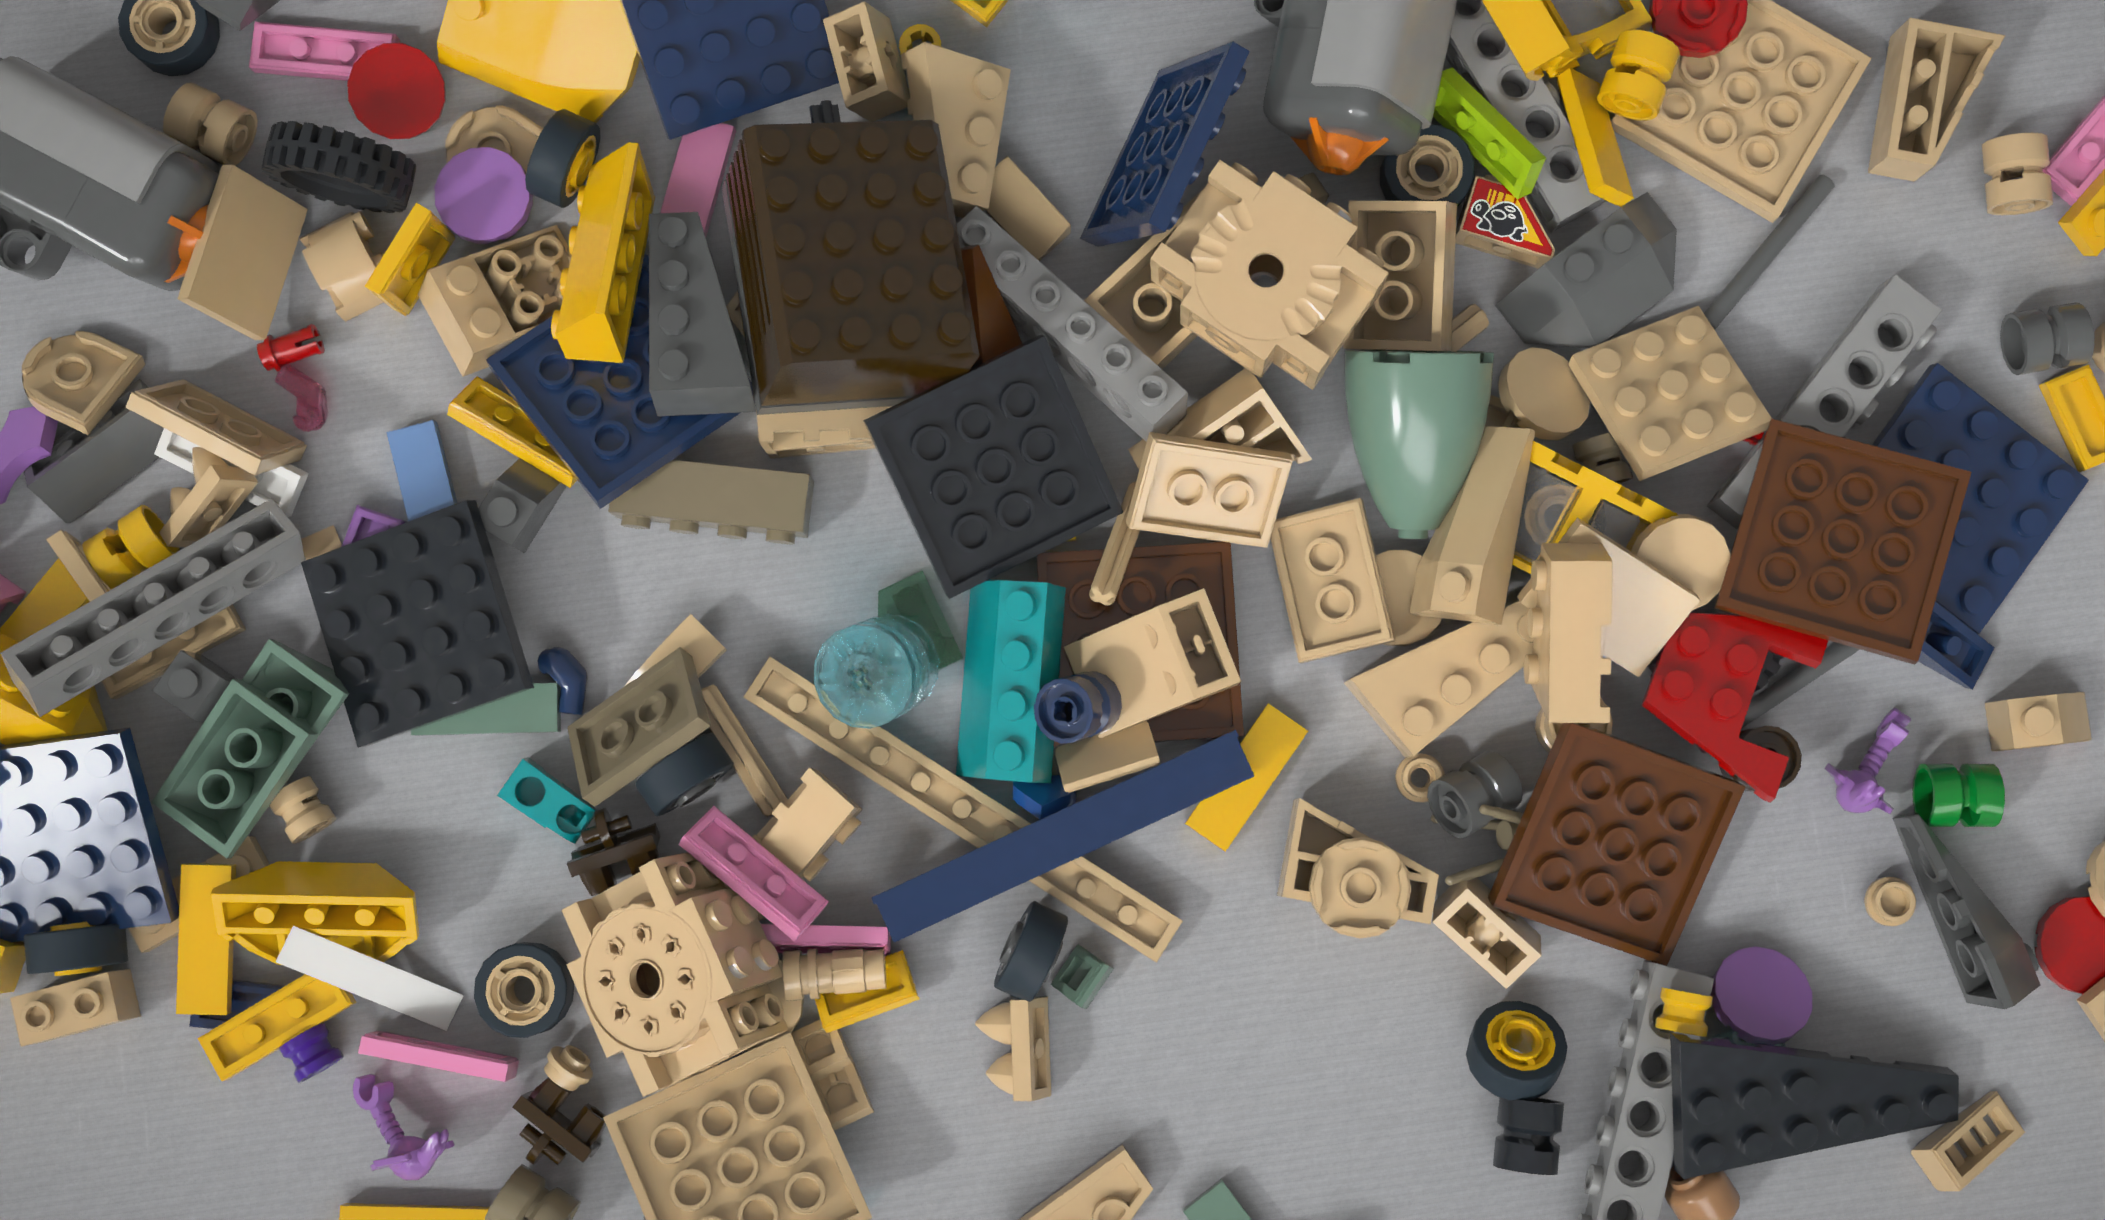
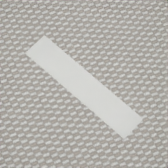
M296 926L292 927L276 960V963L447 1031L464 996Z

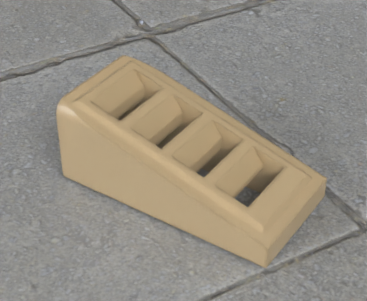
M1990 1091L1958 1114V1121L1944 1124L1911 1150V1154L1938 1191H1961L2019 1139L2025 1131L1998 1092ZM1988 1115L2000 1131L1999 1135L1995 1136L1984 1121V1116ZM1971 1128H1973L1984 1145L1980 1147L1969 1131ZM1956 1141L1968 1156L1965 1159L1954 1145Z

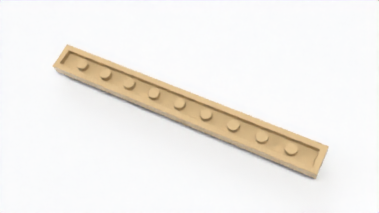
M770 656L743 696V698L977 848L1031 824ZM1083 856L1029 880L1156 963L1183 922Z

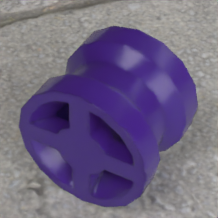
M325 1023L306 1030L279 1047L283 1057L291 1059L296 1067L294 1076L298 1083L319 1074L343 1059L339 1048L332 1047L328 1041L329 1030Z

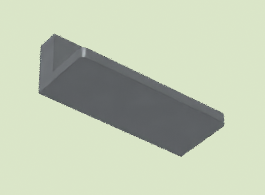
M141 379L125 389L89 435L72 428L54 441L51 456L36 461L24 471L27 487L65 523H71L159 458L154 453L164 428L126 408L131 392L149 388Z

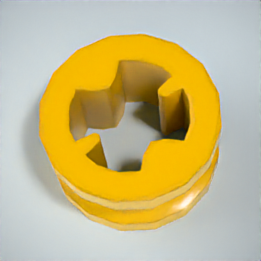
M916 24L908 27L902 33L899 40L900 55L912 49V42L918 39H922V42L928 40L931 44L942 47L939 34L934 28L926 24Z

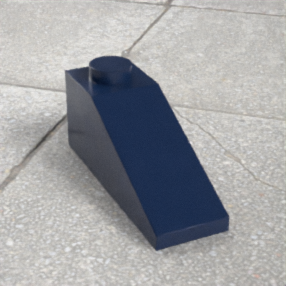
M1935 601L1918 662L1964 688L1973 690L1995 647Z

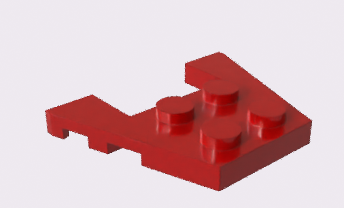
M1690 613L1661 649L1641 706L1690 744L1694 745L1696 743L1718 760V765L1731 776L1736 774L1755 789L1753 793L1762 800L1771 803L1776 798L1789 757L1739 738L1767 653L1769 651L1816 669L1822 662L1829 640L1744 616Z

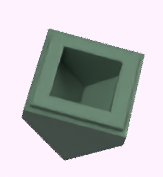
M1078 944L1050 985L1079 1007L1087 1009L1114 968Z

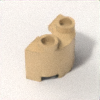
M361 211L357 213L350 212L300 237V241L306 247V249L302 250L309 269L322 291L326 289L329 292L336 306V313L345 322L384 303L365 287V284L382 259L383 254L373 255L368 243L369 239L375 237Z

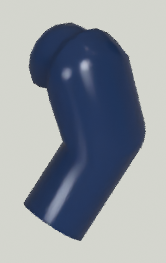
M553 647L552 649H545L538 657V668L543 674L548 673L561 686L558 713L583 715L587 685V672L570 651L564 648Z

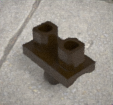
M606 808L594 811L596 826L581 830V837L584 844L600 839L601 842L571 852L572 860L567 861L571 877L580 875L581 881L589 894L594 896L617 884L611 864L627 859L632 876L640 872L639 867L653 859L659 858L657 846L660 834L656 823L617 836V833L632 829L629 816L625 815L612 820Z
M549 1077L537 1086L534 1091L532 1090L521 1095L512 1107L544 1132L542 1134L528 1123L519 1134L533 1145L525 1158L533 1165L543 1155L547 1156L557 1165L563 1161L568 1153L557 1146L554 1141L582 1163L588 1157H593L602 1145L597 1140L606 1126L603 1119L606 1115L588 1103L581 1109L575 1119L571 1121L558 1110L572 1091L558 1086Z

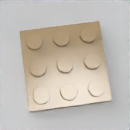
M1699 306L1575 353L1571 356L1568 364L1639 481L1767 430L1771 420V416Z

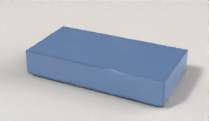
M430 420L386 432L408 522L457 504L438 423Z

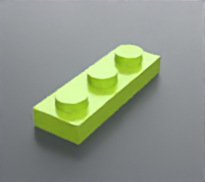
M1453 67L1442 71L1433 117L1443 127L1456 132L1468 144L1471 154L1516 199L1531 194L1546 157Z

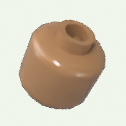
M1674 1166L1670 1169L1664 1197L1679 1220H1733L1740 1206V1196L1724 1171L1683 1179L1674 1170Z

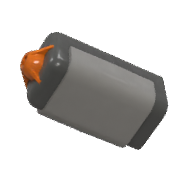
M1254 0L1256 12L1278 27L1263 100V112L1268 121L1274 127L1289 135L1318 170L1328 174L1349 175L1359 168L1370 155L1398 156L1408 153L1416 146L1421 129L1429 128L1432 122L1457 0Z
M9 56L5 59L0 58V266L32 279L47 280L59 271L73 246L135 279L167 291L180 290L197 238L200 239L204 233L202 230L205 225L207 208L219 176V167L216 162L104 100L19 57ZM34 245L35 256L30 263L26 264V252Z

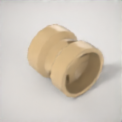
M311 776L303 777L283 787L269 805L273 813L282 816L286 822L285 832L293 844L316 835L336 820V816L329 805L322 804L317 797L319 789Z

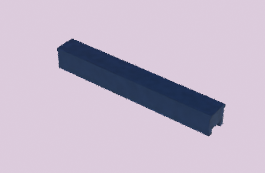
M1234 730L873 896L871 899L873 904H877L891 938L895 943L1246 781L1255 775L1237 739L1239 735Z

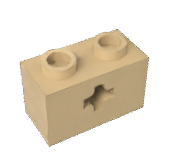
M864 1L823 19L845 107L868 121H876L907 108V100L910 99V93L904 70H902V63L890 18Z
M1478 878L1451 885L1434 902L1432 922L1507 989L1542 956L1541 935L1519 915L1493 907L1488 899L1491 890Z
M131 969L105 972L10 998L21 1047L44 1043L141 1017Z

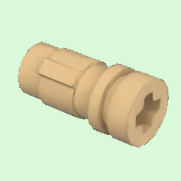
M808 949L806 955H802L801 950L784 951L783 984L786 1001L804 1000L805 995L809 994L810 999H820L823 993L848 994L886 989L884 949L834 950L832 953L819 954L817 949Z

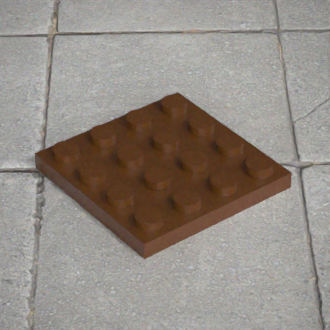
M1771 418L1715 608L1915 665L1919 661L1972 472Z
M1213 542L1134 547L1116 599L1111 605L1094 602L1089 596L1091 585L1105 549L1049 552L1037 555L1038 582L1051 583L1066 588L1059 678L1074 675L1064 646L1203 588L1206 591L1240 677L1231 543ZM1240 683L1227 690L1147 720L1154 741L1219 738L1234 730L1237 731L1239 737H1243ZM1054 741V748L1067 743L1060 744Z
M1562 723L1489 893V902L1495 908L1667 966L1746 786L1736 780L1586 725Z

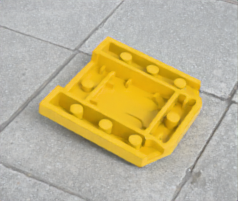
M448 0L437 40L439 63L552 110L566 109L595 123L604 116L603 114L618 99L622 98L631 89L640 62L620 0Z

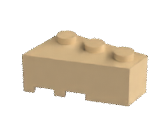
M1909 18L1890 36L1868 173L1915 182L1936 165L1963 115L1962 111L1973 91L1980 84L1994 52L2000 47L2005 35Z
M923 42L901 54L902 70H907L910 99L907 100L908 114L913 115V120H932L939 124L954 214L957 217L964 218L976 206L982 211L989 209L1011 69Z
M1246 368L1188 407L1187 415L1167 433V435L1286 452L1290 454L1293 461H1296L1297 464L1312 460L1256 376ZM1144 439L1128 449L1138 469H1140L1147 443Z
M892 406L757 415L759 443L770 459L876 449L863 420Z
M1541 543L1540 560H1534L1532 563L1531 585L1533 591H1537L1536 608H1529L1528 635L1529 638H1534L1532 654H1526L1524 658V680L1526 684H1531L1548 723H1610V707L1605 706L1600 696L1601 675H1611V658H1603L1606 626H1612L1613 561L1602 543Z
M809 767L800 778L803 783L786 802L784 800L780 802L772 812L774 816L752 838L801 879L804 877L810 882L829 861L823 854L833 842L837 840L843 845L861 825L862 822L856 816L862 811V808L822 772ZM723 882L725 889L730 888ZM758 912V920H766V917Z
M1301 798L1294 799L1277 896L1311 902L1309 891L1313 865L1323 851L1340 840L1357 837L1372 838L1317 809ZM1393 850L1408 869L1411 885L1408 907L1400 919L1431 924L1439 874Z

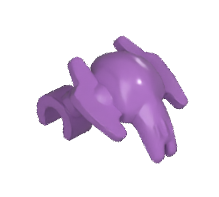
M1895 707L1884 717L1876 731L1877 737L1867 751L1868 754L1861 761L1858 767L1859 770H1839L1830 763L1825 767V770L1835 780L1837 785L1836 799L1845 811L1865 813L1873 808H1880L1891 814L1894 809L1889 803L1884 801L1883 794L1886 790L1878 785L1875 777L1888 757L1887 754L1909 734V730L1904 727L1908 725L1911 718Z
M373 1074L356 1077L353 1083V1095L357 1104L361 1108L371 1111L374 1120H377V1127L381 1128L380 1132L386 1143L390 1144L387 1157L373 1161L374 1164L370 1166L372 1171L389 1167L395 1175L404 1180L421 1179L429 1173L435 1161L445 1149L455 1146L453 1141H447L449 1136L448 1130L445 1129L440 1134L439 1132L434 1133L427 1141L416 1136H404L405 1133L400 1128L394 1113H391L393 1111L390 1106L394 1095L393 1082L387 1081L375 1084V1075Z

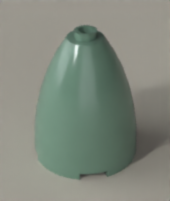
M1345 350V396L1354 451L1363 479L1377 509L1389 528L1398 529L1399 538H1428V530L1438 529L1461 490L1477 455L1486 424L1492 388L1494 352Z

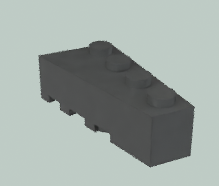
M698 212L649 214V391L657 416L756 412L748 376Z

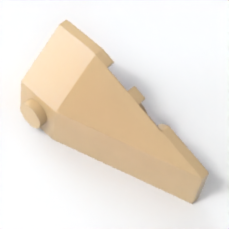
M1486 426L1468 476L1449 512L1438 529L1435 530L1418 564L1410 614L1502 625L1535 430Z

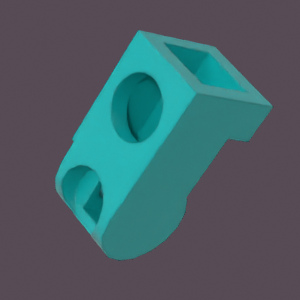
M529 757L523 758L497 796L544 828L548 827L561 837L576 844L581 837V830L588 827L594 818V811L598 809L543 770L544 768Z

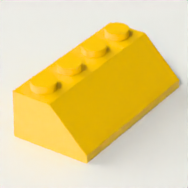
M628 142L591 165L586 185L579 187L577 206L580 213L578 226L571 227L569 234V251L572 255L569 268H563L560 278V291L563 296L561 310L554 311L551 322L553 339H558L566 359L624 363L648 238L649 214L653 212L655 201L653 188L638 143Z

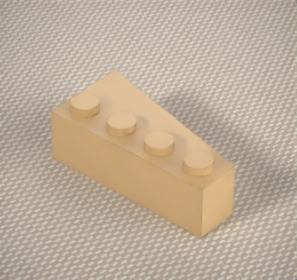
M1517 601L1505 607L1502 625L1472 622L1344 682V684L1405 758L1412 757L1524 667L1525 655L1532 654L1534 638H1529L1527 629L1529 608L1520 603V601Z

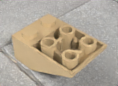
M557 225L428 269L418 296L462 377L488 368L486 359L553 316L555 310H561L563 296L560 291V278L563 268H569L572 255Z
M1204 588L1154 607L1064 646L1074 674L1096 671L1107 675L1116 684L1121 694L1122 709L1119 720L1110 730L1099 734V739L1237 686L1241 682Z

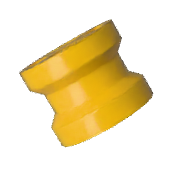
M1661 987L1660 998L1664 1002L1663 1013L1656 1018L1655 1027L1707 1037L1708 1026L1704 1022L1705 1011L1712 1006L1713 997Z

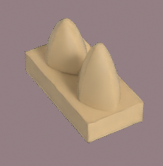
M202 447L192 448V466L196 485L192 490L183 487L171 489V517L159 532L167 546L187 547L224 526L257 485L258 481L255 476L240 467L228 466L221 457Z
M1048 996L1034 997L1031 1002L1013 999L1010 1002L1002 1003L989 1009L975 1022V1025L990 1038L1003 1044L1011 1045L1012 1052L998 1058L986 1071L987 1077L999 1089L1012 1094L1013 1101H1035L1050 1097L1051 1070Z

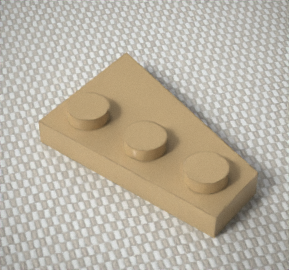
M1122 1144L1019 1220H1131L1150 1195L1153 1187Z

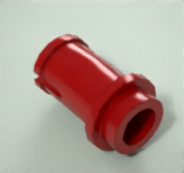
M314 324L276 338L269 334L264 339V342L257 344V352L264 368L267 371L275 369L277 372L284 371L285 365L317 354H323L325 348L322 340L302 345L303 341L321 336Z

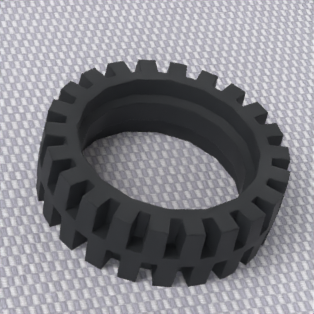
M281 121L273 124L271 127L261 170L271 180L281 182L280 185L287 188H295L296 192L304 195H314L319 200L334 201V204L341 206L351 205L354 209L359 210L367 208L372 212L381 213L384 211L386 213H395L396 211L400 213L407 208L413 187L416 164H414L411 158H406V155L402 152L392 151V147L386 144H376L375 140L367 137H356L355 133L344 130L342 133L336 131L333 127L324 125L323 128H320L314 123L304 122L302 125L296 121H288V123Z

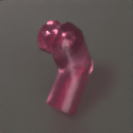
M291 364L284 365L278 372L275 383L296 396L297 415L293 416L295 426L304 432L321 429L328 418L327 398L324 387Z

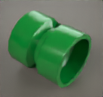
M1920 764L1916 769L1912 788L1915 815L1919 814L1929 827H1954L1958 821L1964 827H1996L2000 823L2004 813L2005 788L2002 775L1995 764H1962L1959 771L1953 764Z

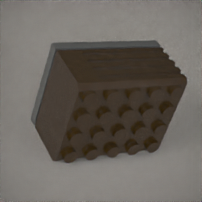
M823 100L820 105H811L809 107L811 123L761 124L743 129L742 139L739 140L737 145L738 151L734 153V162L730 164V173L726 175L722 191L757 415L894 406L943 381L968 373L980 356L939 124L932 120L841 122L838 104L832 105L831 100Z

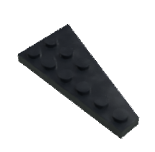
M1670 1033L1674 1170L1683 1179L1958 1121L1959 1076L1948 1067L1895 1061L1893 1064L1873 1062L1869 1058L1850 1055L1849 1059L1833 1057L1827 1052L1766 1044H1757L1755 1047L1732 1044L1729 1040L1711 1038L1710 1041L1691 1039L1685 1034Z

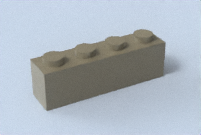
M671 460L610 502L608 512L616 518L622 519L621 526L628 528L650 529L651 522L670 524L669 531L676 533L698 534L699 527L718 529L717 536L724 538L746 539L747 532L766 534L765 541L792 545L795 544V537L808 538L814 480L810 474Z

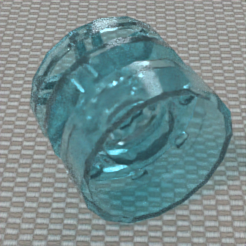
M880 614L836 631L822 644L814 662V685L820 702L834 718L851 727L871 729L887 724L901 715L914 710L931 695L938 679L939 658L932 639L918 623L902 615ZM865 666H868L872 670L868 676L870 681H872L871 683L866 679L869 671Z

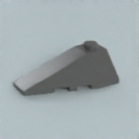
M1919 814L1900 815L1892 818L1966 1003L1999 1009L2015 1006L2041 985L2035 972L2038 971L2039 965L2033 950L2028 944L2023 943L2020 935Z

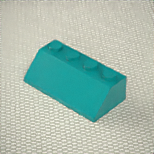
M993 580L985 581L970 589L956 776L1029 783H1051L1054 741L1050 740L1040 731L1035 720L1034 704L1036 696L1042 687L1059 678L1065 587L1045 582Z

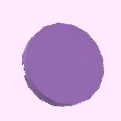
M491 147L470 148L453 156L441 169L434 187L435 206L443 223L461 239L476 244H490L489 242H495L500 239L505 240L515 235L527 222L533 206V195L526 190V172L523 167L508 153Z
M1756 946L1739 949L1722 961L1713 976L1714 981L1710 996L1713 997L1712 1005L1718 1019L1725 1027L1729 1025L1734 1031L1738 1032L1737 1036L1748 1043L1766 1045L1785 1043L1803 1029L1811 1015L1813 993L1806 975L1790 958L1776 950Z

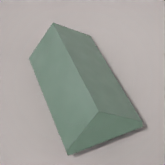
M269 639L243 679L231 680L151 803L226 859L232 858L349 695L341 680L336 677L332 668L274 639Z

